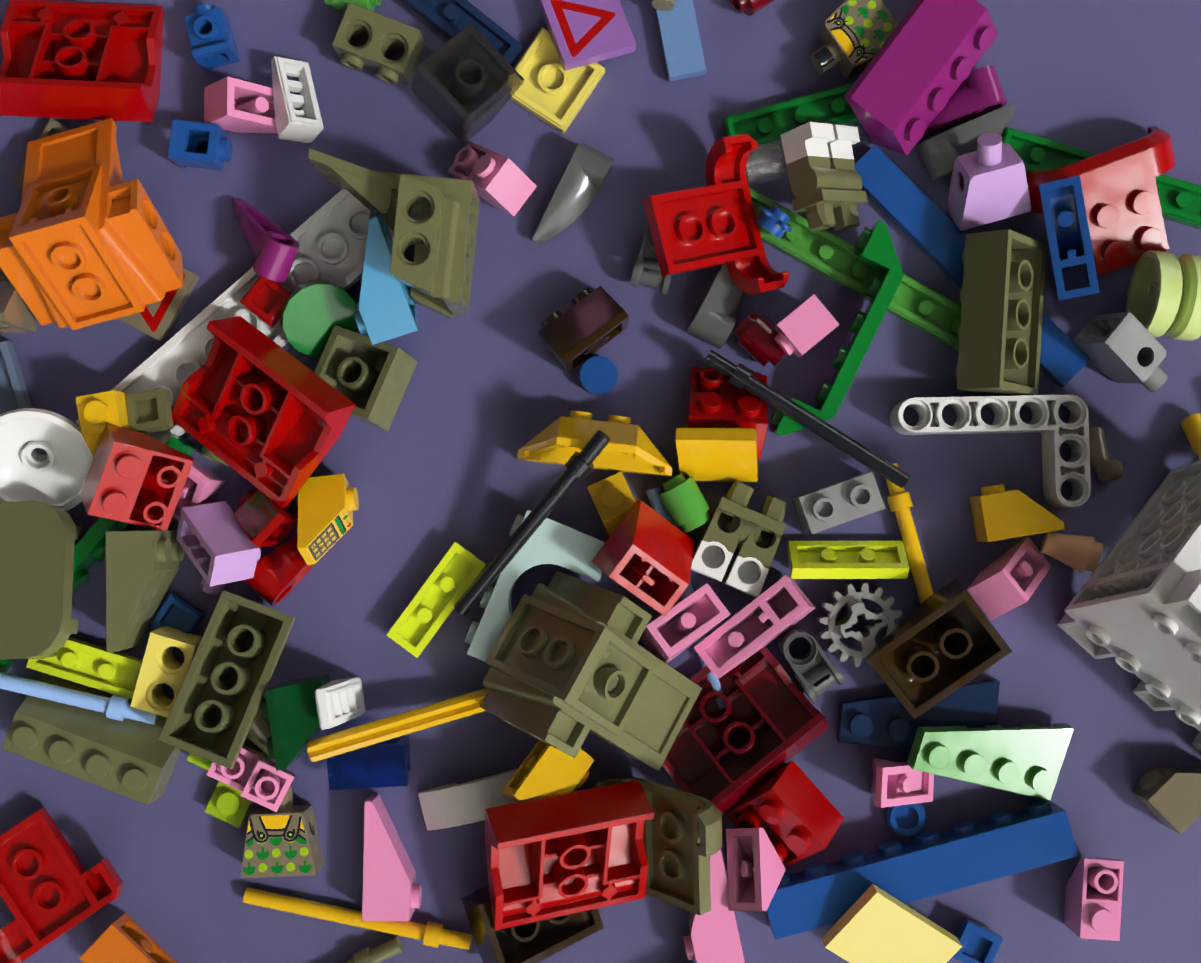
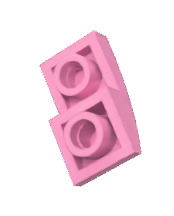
M245 745L242 746L233 769L213 762L206 774L242 791L240 796L277 812L295 777V774L287 769L276 771L274 761Z

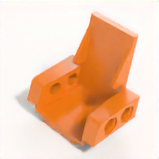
M113 118L27 142L20 209L17 213L0 217V268L41 326L56 323L58 328L70 326L72 330H77L143 312L146 305L163 300L166 292L184 287L183 262L180 249L139 179L123 182L116 142L117 125Z

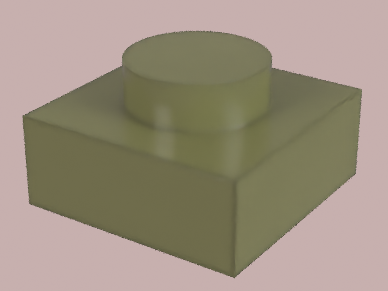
M158 388L125 396L129 430L149 434L174 428L169 391L166 389Z

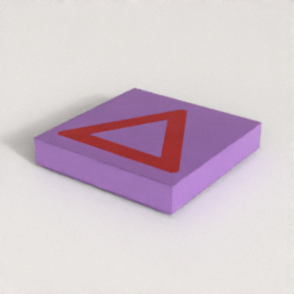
M539 0L541 12L564 71L635 52L637 44L619 0Z

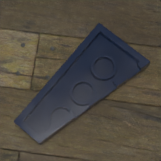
M991 679L979 683L965 684L916 719H913L895 695H883L840 702L837 741L840 743L911 749L918 727L966 726L967 728H985V725H996L1000 680Z

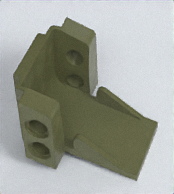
M309 148L308 159L328 184L347 190L366 208L371 210L372 205L384 215L387 226L394 232L390 271L398 281L411 287L410 293L413 300L418 305L448 319L450 317L468 315L480 199L473 181L372 171ZM410 213L418 215V219H412ZM415 244L413 262L406 259V251L411 245Z
M556 571L548 587L540 583L536 586L531 596L523 595L485 663L491 667L483 680V685L489 691L480 707L513 727L573 758L576 757L590 731L649 767L659 771L702 688L637 644L652 615L623 595Z

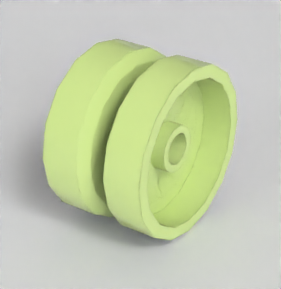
M1149 250L1142 254L1136 263L1129 283L1126 312H1131L1154 338L1165 334L1174 340L1193 341L1201 336V255L1184 253L1176 257L1171 252Z

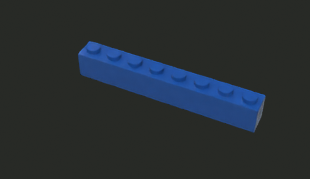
M1038 800L1027 804V809L1014 813L1011 810L997 811L989 815V820L975 823L973 820L961 821L952 825L953 830L942 833L934 830L925 831L917 834L913 841L902 844L900 841H889L880 844L877 851L863 854L862 851H853L840 857L841 861L826 864L824 861H817L803 867L804 871L790 875L788 872H785L766 911L773 936L777 940L835 924L872 884L907 904L1077 857L1078 852L1066 810L1053 802L1050 803L1049 800Z

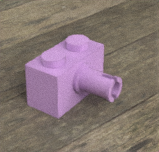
M226 501L181 508L176 539L202 575L200 588H202L204 593L219 595L225 590L226 583L254 578L256 564L261 556L260 547H256L250 541Z

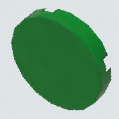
M311 280L298 285L291 292L287 301H284L280 312V325L287 341L298 352L311 357H321L334 325L353 332L357 331L358 326L354 313L358 311L353 298L342 287L328 280Z

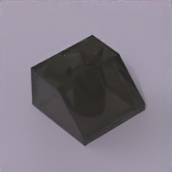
M469 24L415 68L410 90L464 145L493 120L525 79L472 24Z

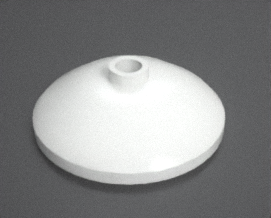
M22 408L0 414V502L37 501L61 506L64 511H68L82 501L80 493L94 458L82 437L81 428L66 417L44 409ZM42 448L47 454L40 455L34 449Z

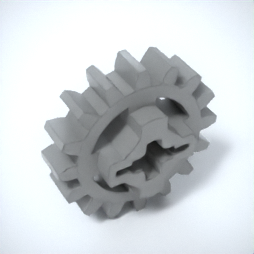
M860 582L858 591H855L852 584L847 583L844 584L845 594L842 595L835 590L830 592L835 600L832 604L822 602L821 606L828 612L826 616L817 617L818 622L826 625V629L819 632L818 636L822 639H830V642L825 647L828 652L831 653L837 649L839 650L837 660L844 663L851 656L852 665L860 667L862 658H865L866 662L871 665L866 656L898 626L895 624L894 619L899 618L902 612L890 609V606L895 601L893 597L888 596L881 599L883 593L881 587L876 586L869 593L868 583ZM861 598L872 601L880 610L870 612L865 608ZM844 605L845 612L841 620L835 622L839 610ZM857 616L867 620L871 619V621H867V624L862 626V633L855 629H848L858 622ZM884 627L880 639L877 642H875V637L879 629ZM840 638H853L859 650L846 647L840 641Z

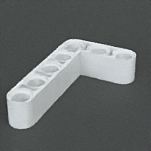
M1076 395L915 397L898 403L890 413L891 426L895 431L904 435L1041 433L1043 493L1046 501L1054 507L1069 508L1083 505L1090 497L1089 412L1084 400ZM1061 404L1065 405L1070 411L1068 423L1063 422L1059 418L1058 410ZM984 405L990 407L994 412L995 417L991 425L986 424L981 418V409ZM1022 405H1026L1032 411V420L1029 424H1026L1020 418L1019 412ZM907 406L914 408L918 413V423L914 427L906 424L904 421L903 412ZM945 406L953 408L956 412L957 418L953 426L946 424L942 418V410ZM1063 442L1069 445L1072 452L1071 458L1067 462L1061 458L1059 453ZM1065 480L1071 484L1073 490L1072 496L1068 500L1063 498L1060 491L1061 485Z

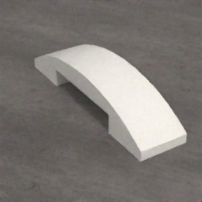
M517 769L457 785L455 782L418 792L427 831L484 821L485 808L539 798L519 801L506 798L500 793Z

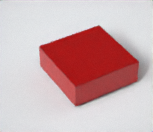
M260 276L240 300V303L273 328L280 319L281 307L284 301H287L291 293L276 281Z

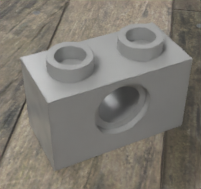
M873 472L863 473L792 498L804 534H815L886 509Z

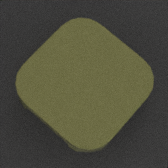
M37 501L0 502V660L45 659L57 656L56 651L64 646L69 636L77 634L80 619L71 618L74 543L80 541L83 536L81 527L75 525L69 513L64 511L61 506Z

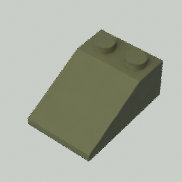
M178 530L105 531L106 652H117L143 645L151 628L149 624L161 608L179 571L180 561L184 558L185 551L176 539Z

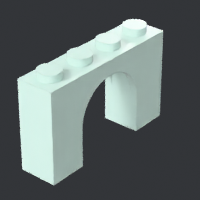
M527 510L525 516L517 515L510 531V536L530 514V510ZM546 518L501 572L495 588L490 586L484 593L479 607L484 608L485 612L480 623L472 622L464 641L470 644L467 654L486 662L513 614L511 606L512 590L518 578L526 570L536 565L554 564L599 582L603 571L591 561L605 542Z

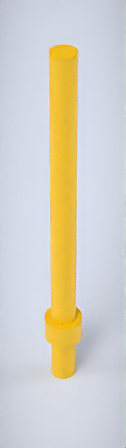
M886 479L890 493L887 501L890 511H895L921 604L934 593L910 507L913 506L910 492H905L904 487L900 488Z
M250 887L246 888L243 896V903L422 940L423 945L438 948L439 944L469 950L473 934L444 929L443 924L428 921L427 925L411 921H362V911Z

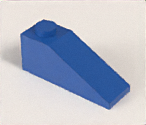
M1080 175L1039 184L1058 300L1063 301L1099 294Z

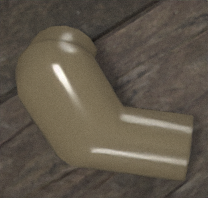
M1089 428L1090 462L1096 477L1107 483L1110 480H1119L1123 476V465L1117 459L1110 460L1104 428Z

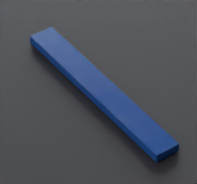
M874 145L855 163V169L862 179V191H866V195L961 289L964 273L962 251L965 248L966 234L960 231L958 226ZM1043 312L1040 369L1060 388L1065 386L1091 359Z

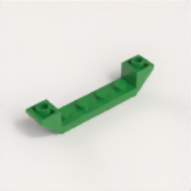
M880 220L871 229L866 226L864 227L855 248L860 250L856 261L883 273L882 277L876 275L872 280L865 295L871 300L865 312L858 310L848 331L854 335L848 347L841 345L831 366L837 369L831 382L824 380L814 400L820 403L818 408L815 409L797 399L789 398L824 421L835 418L904 277L887 225ZM775 409L770 423L775 424L772 433L778 436L805 428L777 409Z

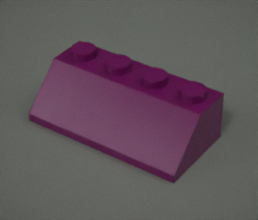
M917 0L846 93V100L873 144L907 156L915 144L923 137L925 131L939 112L945 108L948 100L961 83L969 76L971 70L985 51L991 47L998 34L988 10L978 1Z

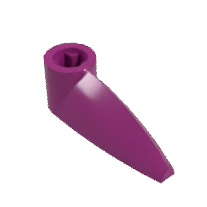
M990 65L970 72L969 76L948 100L945 108L939 112L927 128L924 135L973 120L1005 106L1007 100L995 67Z
M232 198L240 229L249 249L256 258L253 270L260 276L272 281H287L299 248V243L256 208L242 199Z

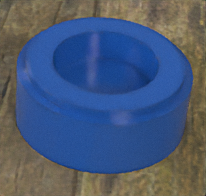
M592 357L581 367L580 381L583 388L590 394L605 395L612 391L617 383V368L606 357Z
M920 803L886 807L885 820L890 829L897 835L912 837L923 829L926 823V813Z

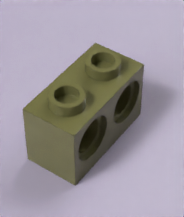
M349 3L332 46L340 58V62L346 67L355 71H361L362 68L376 72L375 75L380 80L392 85H396L398 81L410 85L425 47V41L421 30ZM357 37H369L365 45L361 47L352 46L353 41ZM401 49L405 51L404 55L398 60L391 61L387 59L388 54L392 50Z

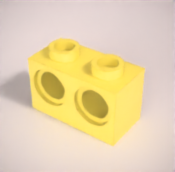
M162 626L150 632L130 707L168 718L202 637L192 633L181 632L182 630L169 626ZM173 647H177L183 652L184 663H180L174 658L172 653ZM163 684H167L173 689L174 699H170L164 694Z

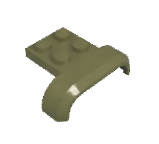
M614 777L598 781L592 788L638 780L655 812L654 819L644 821L643 843L649 864L645 894L697 915L711 911L710 856L722 848L721 811L706 798L642 778Z

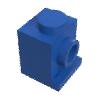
M200 4L193 8V14L184 16L192 47V57L204 71L240 62L230 19L221 7L216 8L213 4ZM211 31L209 34H206V35H203V34H202V33Z
M173 119L168 158L180 168L194 167L222 171L223 162L231 160L233 151L232 140L227 138V133L217 124ZM208 145L207 154H202L201 149Z

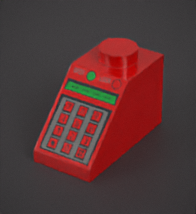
M256 487L250 489L240 499L239 504L241 507L234 513L250 541L256 547L277 546L298 525V513L290 505L281 508Z

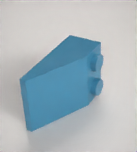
M371 205L360 299L356 303L358 312H355L354 315L361 335L368 334L372 345L418 331V310L411 297L409 286L398 281L390 271L393 240L384 215Z

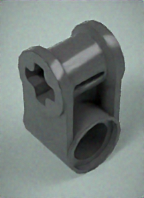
M647 224L640 253L638 252L630 286L646 285L661 289V293L667 295L672 275L661 276L649 224Z
M796 627L788 629L779 636L777 641L779 653L813 704L818 701V696L834 684L838 683L841 685L845 682L838 668L809 633ZM803 637L806 641L805 651L801 655L791 656L789 653L790 642L795 638Z

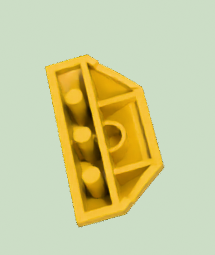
M570 411L569 417H559L521 447L517 453L519 460L565 465L576 451L580 453L595 433L601 430L611 441L592 462L594 465L593 469L662 477L672 476V467L642 429L638 425L630 424L631 418L624 416L608 415V421L592 420L593 413Z

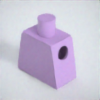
M988 132L980 135L977 139V151L960 155L954 161L946 211L960 231L1031 211L1023 160L1010 144L1002 143V136L998 133Z

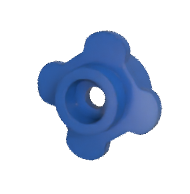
M773 204L768 210L760 206L759 210L762 212L755 220L758 224L779 239L786 230L791 232L792 228L787 225L791 217Z

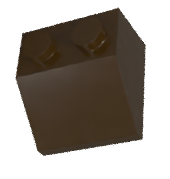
M601 286L593 291L590 287L584 289L571 300L574 306L563 314L559 310L555 311L541 323L543 329L538 332L540 338L567 373L628 328V314Z

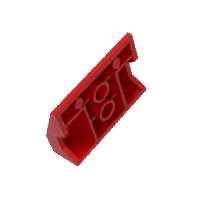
M10 0L0 29L4 57L0 68V116L86 120L113 118L114 121L153 123L160 96L164 23L163 7L46 0Z
M241 316L209 321L206 328L215 337L214 343L205 364L185 379L172 410V419L281 508L287 507L339 439L356 404Z
M638 780L485 808L484 839L492 923L495 931L645 898L649 864L643 843L644 821L654 819L655 812Z

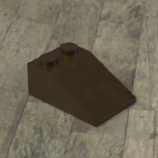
M955 578L924 600L866 658L913 719H916L1007 656L1012 650L961 583Z
M489 885L461 898L483 963H538L604 928L597 908L495 931L492 923Z

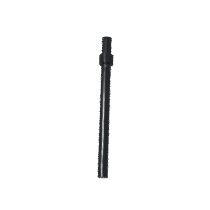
M710 350L703 361L704 364L728 378V384L739 391L744 388L900 488H903L910 479L908 473L751 375L753 371L743 364L739 363L737 366L713 350Z
M598 430L581 452L576 451L565 463L567 469L456 602L454 608L458 613L464 616L467 615L579 478L584 479L593 469L594 465L592 462L611 441L604 432Z

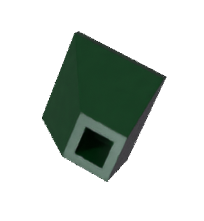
M329 674L283 681L265 690V697L261 701V710L264 720L269 721L271 736L267 739V751L270 760H275L276 771L286 769L303 756L307 750L306 743L309 740L315 739L322 730L319 726L315 691L330 682Z

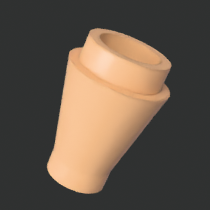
M1053 532L1045 533L1040 547V553L1049 555L1080 573H1084L1085 570L1094 572L1103 551V543L1096 542L1092 536Z

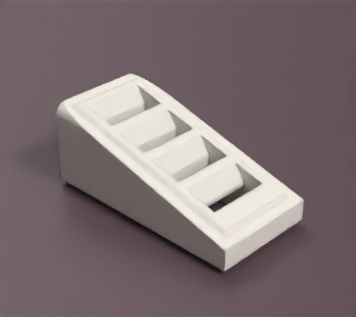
M274 56L271 60L278 138L310 143L319 135L324 127L309 63ZM287 76L298 77L299 81L289 80ZM290 91L300 93V95L291 94Z
M359 677L332 680L315 691L319 726L322 730L330 729L355 719L366 711L362 682Z

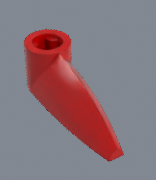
M298 534L284 542L269 555L261 558L256 564L254 578L244 580L272 607L281 602L315 565H307L297 549Z

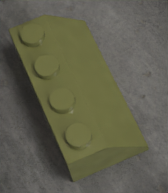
M1010 229L966 234L965 248L962 251V263L964 265L963 285L959 294L962 306L961 323L957 330L959 341V357L955 367L957 389L981 394L1038 395L1047 244Z
M223 590L158 740L226 768L233 769L296 618Z
M46 673L39 680L40 682L111 698L114 695ZM29 695L17 709L1 748L146 805L164 796L181 749L158 740L167 721L166 717L158 715L155 725L124 718L123 721L106 718V713Z

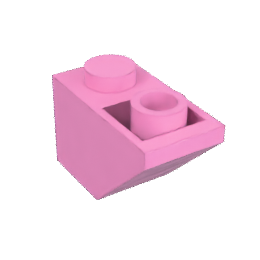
M469 142L466 147L457 153L454 163L447 171L456 179L472 180L480 197L495 208L512 216L517 214L537 187L508 157L473 142Z
M1081 857L1066 884L1064 925L1079 938L1120 941L1123 860L1097 857Z

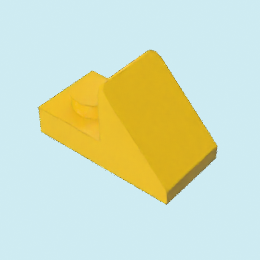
M622 471L587 487L609 537L635 503V499Z

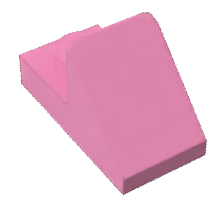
M873 758L871 797L875 807L885 808L933 801L934 774L913 770L907 765V762H893Z

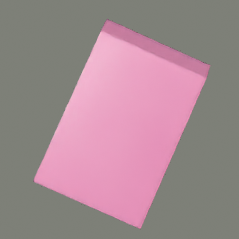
M193 459L194 462L173 514V517L178 521L181 508L210 503L226 482L197 459Z
M764 828L726 829L729 911H767L786 868Z

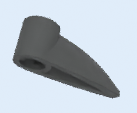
M1014 103L949 129L919 144L916 148L931 181L934 182L952 174L954 161L958 156L977 151V139L980 135L988 132L1002 135L1005 127L1009 125L1015 114Z
M580 142L532 240L542 244L561 233L576 221L603 187L615 159Z
M726 264L718 267L686 328L687 332L718 349L723 346L735 325L743 296V291L735 285L730 277Z

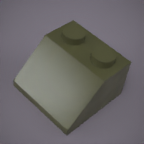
M334 325L314 373L356 404L350 417L388 431L418 361L397 346L385 342L372 345L368 336Z

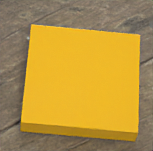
M676 428L675 441L679 470L684 478L693 476L695 481H758L756 429Z

